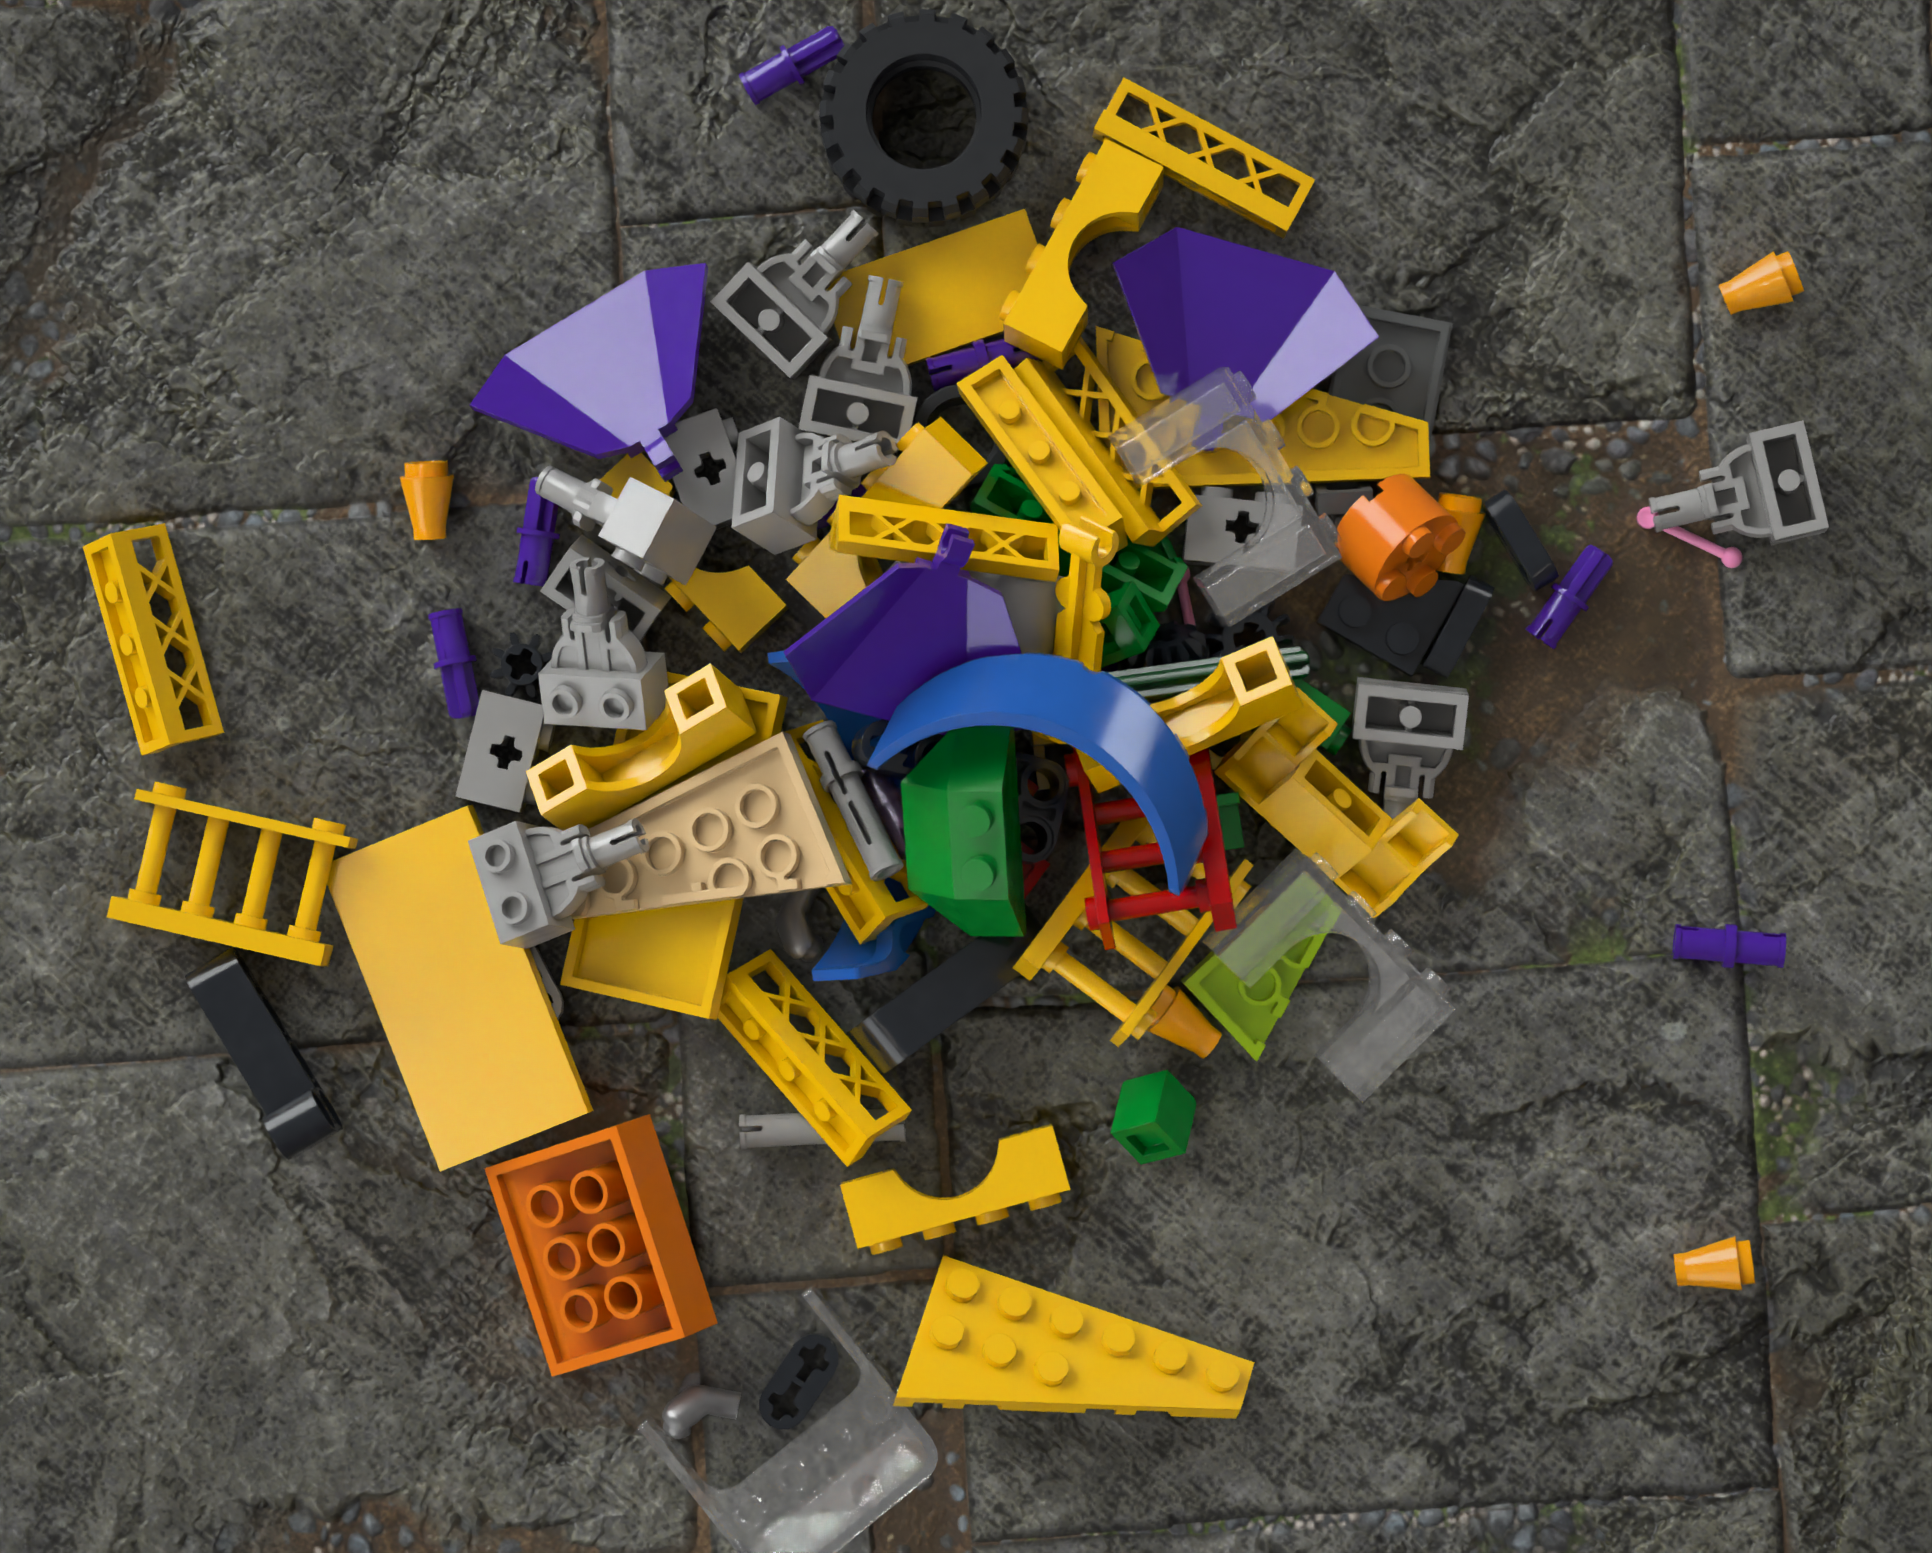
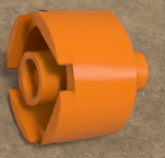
M1396 474L1377 484L1384 491L1371 501L1362 495L1349 508L1334 533L1332 543L1339 549V552H1334L1335 556L1370 591L1383 601L1395 600L1408 593L1415 597L1426 594L1438 580L1439 575L1436 570L1443 563L1447 555L1460 546L1466 534L1457 520L1410 475Z

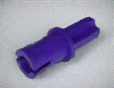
M827 26L786 49L785 45L780 46L781 53L745 73H740L739 78L756 106L762 100L796 81L800 85L804 84L803 77L837 59V54L845 44L837 30L833 26Z
M533 477L529 483L523 528L517 527L516 533L521 534L513 582L543 587L549 576L554 539L559 540L560 534L555 533L559 505L536 493L535 486L538 477Z
M1586 546L1560 584H1552L1551 588L1555 591L1531 625H1528L1525 630L1537 639L1541 638L1543 643L1550 648L1555 649L1558 641L1582 609L1586 612L1589 609L1585 603L1613 566L1612 558L1596 546Z
M462 608L438 611L428 615L429 621H431L438 662L433 665L435 670H440L448 713L452 719L475 716L479 704L472 663L477 662L476 655H470L462 617Z

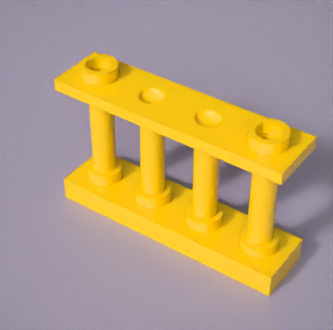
M156 781L154 782L152 792L136 789L135 800L155 804L136 888L129 889L128 898L111 896L107 918L316 966L329 967L334 945L319 942L321 931L316 929L336 845L356 849L357 838L344 836L345 824L314 818L312 828L186 800V788ZM176 809L208 816L189 900H183L181 910L160 906L162 895L157 894ZM230 821L261 828L242 913L236 912L234 922L213 918L215 907L210 906ZM283 833L314 840L295 925H289L287 934L266 930L268 919L263 918Z
M1147 818L1122 821L1102 846V851L1131 847L1135 840L1141 845L1158 841ZM1246 859L1229 876L1234 909L1251 888V885L1243 879L1254 865ZM1203 863L1196 864L1192 873L1194 878H1205ZM1089 864L1013 966V969L1029 981H1031L1040 968L1049 974L1052 970L1060 974L1123 1022L1110 1039L1113 1044L1119 1047L1130 1035L1139 1040L1152 1024L1158 1013L1150 1007L1206 932L1213 919L1211 911L1203 912L1199 919L1188 910L1157 914L1186 936L1168 961L1116 922H1112L1115 950L1154 978V981L1137 1004H1135L1068 954L1067 950L1069 947L1061 941L1072 925L1080 931L1084 927L1089 930L1084 898L1094 897ZM1133 869L1105 873L1108 886L1113 889L1117 885L1131 896L1161 891ZM1100 930L1091 931L1102 940Z

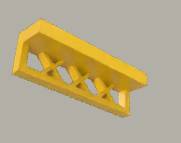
M1124 77L1093 130V138L1101 142L1108 139L1163 166L1164 175L1283 239L1315 182L1314 178ZM1127 95L1148 105L1154 125L1141 129L1116 116ZM1157 110L1173 119L1161 123ZM1183 124L1196 131L1202 151L1188 154L1166 142L1163 131ZM1205 136L1221 145L1208 148ZM1230 150L1244 156L1249 176L1236 180L1214 168L1211 156ZM1253 162L1265 167L1268 171L1256 174ZM1280 175L1298 185L1299 188L1289 207L1263 194L1259 181Z
M1080 337L1069 357L1070 359L1076 354L1085 366L1082 390L1066 389L1055 373L1058 367L1046 361L1041 362L1026 358L1014 368V371L1122 515L1126 534L1132 543L1154 547L1202 507V504L1082 337ZM1095 382L1102 392H1094ZM1072 396L1081 397L1080 407ZM1093 399L1109 400L1115 408L1112 433L1096 431L1091 424L1090 416ZM1125 424L1133 435L1124 434ZM1103 439H1111L1110 449ZM1123 441L1138 442L1145 450L1143 475L1127 474L1121 466ZM1156 467L1164 478L1155 477ZM1133 481L1142 482L1141 493ZM1154 483L1170 485L1182 502L1161 521L1150 507Z
M1003 355L956 383L961 397L1059 530H1061L1064 522L1080 528V517L1084 515L1117 532L1119 536L1117 552L1128 545L1122 515Z
M839 495L829 535V550L836 551V553L915 563L917 557L933 561L945 525L949 523L967 528L969 531L968 538L973 539L975 544L968 562L960 569L1056 582L1059 573L1058 528L1055 524Z
M165 523L110 533L83 546L141 755L158 753L182 743L210 738L224 733ZM151 539L157 561L152 572L138 563L132 543ZM154 592L165 598L169 603L171 616L166 625L152 614L149 602ZM169 644L183 653L186 668L181 677L167 667L164 654ZM184 696L198 706L203 726L185 730L179 710Z
M820 720L785 731V733L790 734L852 882L850 885L826 887V890L861 945L877 939V935L885 930L893 920L923 910L929 905L908 889L906 854L872 799V804L880 816L898 858L904 865L899 872L889 878L900 882L910 898L896 902L884 883L885 879L880 881L871 880L868 868L837 804L831 795L824 791L819 781L822 773L817 762L807 758L799 745L805 742L803 734L808 729L824 722Z
M772 949L726 975L717 1018L847 1167L865 1155L876 1137L908 1117L912 1109ZM765 970L779 986V995L762 991L753 981L752 977ZM790 1013L806 1017L814 1026V1035L798 1032L789 1022ZM825 1054L841 1057L850 1067V1076L834 1073L825 1063ZM861 1094L877 1098L888 1113L875 1120L860 1103Z

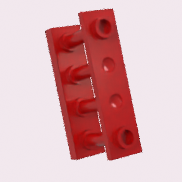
M1073 746L1074 753L1064 755L1069 787L1079 786L1094 897L1084 898L1089 930H1100L1104 949L1116 948L1112 922L1199 908L1200 913L1211 911L1215 932L1236 929V916L1209 748L1190 755L1189 759L1199 784L1204 809L1206 808L1209 833L1196 863H1203L1205 878L1196 879L1195 885L1185 887L1180 896L1170 893L1169 890L1109 900L1105 873L1164 864L1158 842L1102 851L1098 825L1146 818L1133 797L1095 804L1092 782L1084 772L1076 748Z

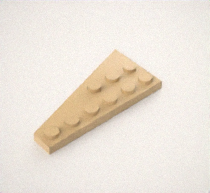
M781 732L590 828L591 836L589 837H594L636 818L642 824L646 833L640 836L639 840L648 839L649 851L619 861L609 866L605 873L598 875L605 878V886L588 892L582 905L571 914V918L580 919L852 884L791 735Z

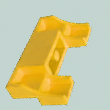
M1297 687L1304 708L1256 727L1225 754L1214 773L1235 792H1239V796L1300 850L1311 863L1323 871L1373 918H1376L1390 907L1434 861L1453 846L1459 834L1420 798L1392 819L1316 750L1321 743L1331 736L1338 723Z

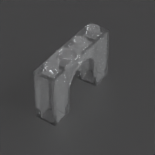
M1219 367L1108 437L1137 484L1145 485L1193 454L1205 449L1218 447L1240 454L1258 472L1264 486L1266 503L1264 516L1257 532L1244 546L1193 577L1220 624L1231 627L1342 558L1335 546L1342 539L1327 514L1323 513L1317 516L1307 497L1313 494V490L1298 466L1289 469L1279 450L1285 447V443L1275 425L1269 418L1261 422L1252 407L1251 402L1256 400L1257 397L1247 378L1241 371L1233 374L1229 367Z
M1294 849L1234 909L1237 928L1215 932L1214 929L1202 942L1240 981L1251 988L1291 947L1309 936L1320 933H1337L1352 938L1363 951L1368 964L1369 985L1367 994L1354 1016L1314 1056L1363 1103L1456 1010L1444 997L1451 989L1429 967L1421 973L1407 959L1414 951L1391 928L1384 935L1370 921L1377 913L1359 894L1353 890L1346 897L1333 883L1339 874L1322 856L1315 852L1308 858L1302 852Z

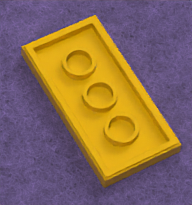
M1022 209L844 271L828 287V290H831L843 276L852 283L849 289L839 298L838 314L834 322L839 339L841 338L843 326L854 328L850 347L852 349L855 348L869 283V275L884 278L879 305L884 303L889 279L904 282L903 288L901 287L888 356L891 357L893 355L896 337L907 339L903 358L907 366L925 361L927 357L933 358L971 345L972 341L985 340L1004 333V321L999 319L1000 312L1011 291L1021 292L1030 276L1025 273V268L1033 250L1038 245L1026 210Z

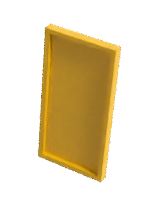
M667 672L668 687L688 676ZM738 686L742 690L757 733L622 812L779 734L788 697ZM617 728L613 745L634 738L645 730ZM744 898L574 919L575 930L571 932L560 985L717 1020Z
M473 805L465 806L333 860L327 882L440 1172L594 1111L530 948L525 949L500 944L468 840L484 834Z

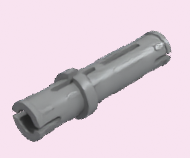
M832 720L824 721L811 727L803 734V738L808 743L821 770L822 776L819 781L825 792L832 793L847 828L868 868L871 880L880 881L896 874L904 865L898 858L880 816L876 812L860 779L864 774L858 761L851 760L837 731L835 722Z
M886 1109L867 1110L875 1120L888 1113ZM801 1113L740 1114L739 1127L742 1128V1132H739L741 1150L756 1147L827 1144ZM906 1120L876 1137L874 1142L899 1140L900 1142H906V1128H904Z

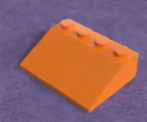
M650 1114L484 1168L552 1377L685 1338L718 1324Z

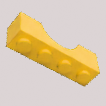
M1108 139L1104 140L1097 155L1089 152L1084 158L1076 176V181L1081 184L1072 200L1064 197L1059 203L1050 227L1054 228L1055 231L1046 246L1039 243L1033 250L1025 268V273L1030 275L1021 292L1011 291L999 316V319L1004 321L1005 342L1062 370L1088 324V306L1075 291L1069 277L1071 265L1075 257L1087 243L1103 234L1115 231L1139 232L1164 185L1163 166Z
M942 417L926 428L918 422L896 444L902 453L896 459L895 464L871 471L861 482L867 489L861 498L943 509L966 488L988 462ZM834 511V512L832 513V515L827 519V522H828L831 526H832V522H833V518H834L835 511ZM830 532L822 540L817 537L816 540L804 544L792 558L799 566L786 579L825 618L829 617L883 574L877 558L836 553V551L829 550Z
M627 453L600 479V481L613 488L611 496L616 499L619 498L629 477L672 498L676 492L669 481H663L657 469L642 453L633 458H630ZM749 565L725 573H713L695 568L686 586L669 577L671 582L664 588L686 612L695 605L710 620L702 629L724 652L733 645L742 653L788 610L787 605Z
M1273 636L1222 657L1215 671L1203 682L1180 695L1151 703L1150 705L1175 735L1176 733L1189 756L1304 708L1286 661ZM1076 748L1084 772L1098 793L1121 785L1118 779L1105 767Z
M710 663L664 690L666 702L662 714L653 725L641 734L619 744L606 747L590 748L570 745L526 771L541 816L563 831L578 824H583L590 829L755 735L757 730L742 690Z
M1052 1124L999 1138L996 1159L988 1175L976 1187L957 1196L935 1197L917 1191L906 1183L894 1168L844 1181L840 1184L857 1249L869 1246L872 1255L903 1247L901 1237L922 1231L924 1240L956 1232L954 1222L975 1216L977 1225L1009 1217L1007 1207L1028 1202L1030 1211L1049 1207L1062 1202L1060 1192L1070 1190Z

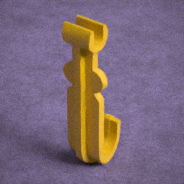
M1082 515L1080 517V528L1064 522L1059 534V545L1061 549L1071 553L1069 575L1060 578L1055 586L1057 599L1066 609L1059 612L1056 617L1053 655L1083 662L1091 671L1101 672L1105 631L1099 621L1107 618L1111 611L1109 596L1101 588L1103 566L1107 565L1114 558L1118 550L1119 536L1116 531ZM1032 731L1033 734L1047 741H1054L1057 744H1067L1054 737Z

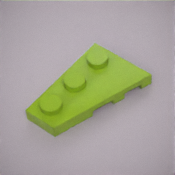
M1299 868L1180 981L1257 1062L1276 1021L1282 1017L1290 1003L1289 998L1305 968H1309L1340 910L1316 883Z

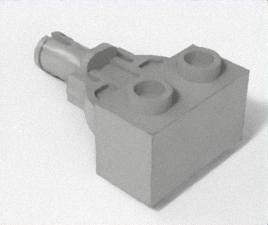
M854 209L851 211V215L821 246L810 254L803 264L800 261L814 248L806 239L792 253L771 257L758 267L747 262L711 301L724 316L789 378L796 380L832 342L827 333L836 320L839 298L849 289L852 283L843 276L831 290H828V287L846 270L845 268L867 244L879 235L870 224L866 223L848 241L852 234L866 221Z
M873 275L868 276L869 283L855 348L852 349L850 347L854 328L843 326L839 346L834 348L824 359L817 376L809 375L798 429L829 436L841 433L853 441L862 440L879 431H886L897 444L912 428L918 397L911 396V375L903 359L907 339L896 337L893 355L891 357L888 356L901 287L903 288L904 282L889 279L884 303L879 305L884 278Z
M781 417L739 432L731 528L774 555L816 540L818 520L828 513L838 500L839 495H851L852 490L860 485L863 474L895 464L897 457L893 454L897 452V446L893 437L886 431H879L854 443L841 433L824 438L814 433H804Z
M1804 420L1749 433L1746 439L1747 444L1730 452L1721 461L1719 466L1699 471L1700 482L1721 478L1722 481L1657 498H1648L1651 514L1675 508L1679 510L1654 516L1653 523L1656 532L1730 515V519L1711 523L1713 534L1734 530L1748 537H1769L1771 545L1825 533L1829 528Z
M547 466L541 472L535 486V491L538 495L572 513L573 523L579 528L588 532L593 530L595 524L602 526L603 528L598 536L616 547L612 557L634 568V571L660 585L664 584L668 576L686 586L717 528L674 498L632 477H629L618 499L611 496L613 488L595 478L593 481L586 483L553 466Z
M591 557L576 559L569 565L576 608L567 609L560 616L562 635L554 647L551 660L538 673L544 724L647 730L663 712L665 707L664 690L669 688L665 653L645 652L640 641L628 629L626 612L621 610L617 612V607L609 603L604 559L595 558L593 560V567L591 565Z
M1357 677L1352 737L1353 739H1358L1360 754L1365 765L1370 770L1369 792L1379 793L1381 773H1386L1382 810L1392 819L1417 800L1420 776L1424 777L1422 797L1432 798L1435 778L1448 765L1453 750H1463L1469 694L1466 688Z
M636 818L631 819L623 825L594 837H589L591 836L589 829L583 824H578L563 831L554 827H540L514 821L468 840L500 944L528 949L575 930L571 914L582 905L588 892L605 886V878L598 875L605 873L609 866L619 861L649 851L648 839L639 840L640 836L646 834L639 820Z

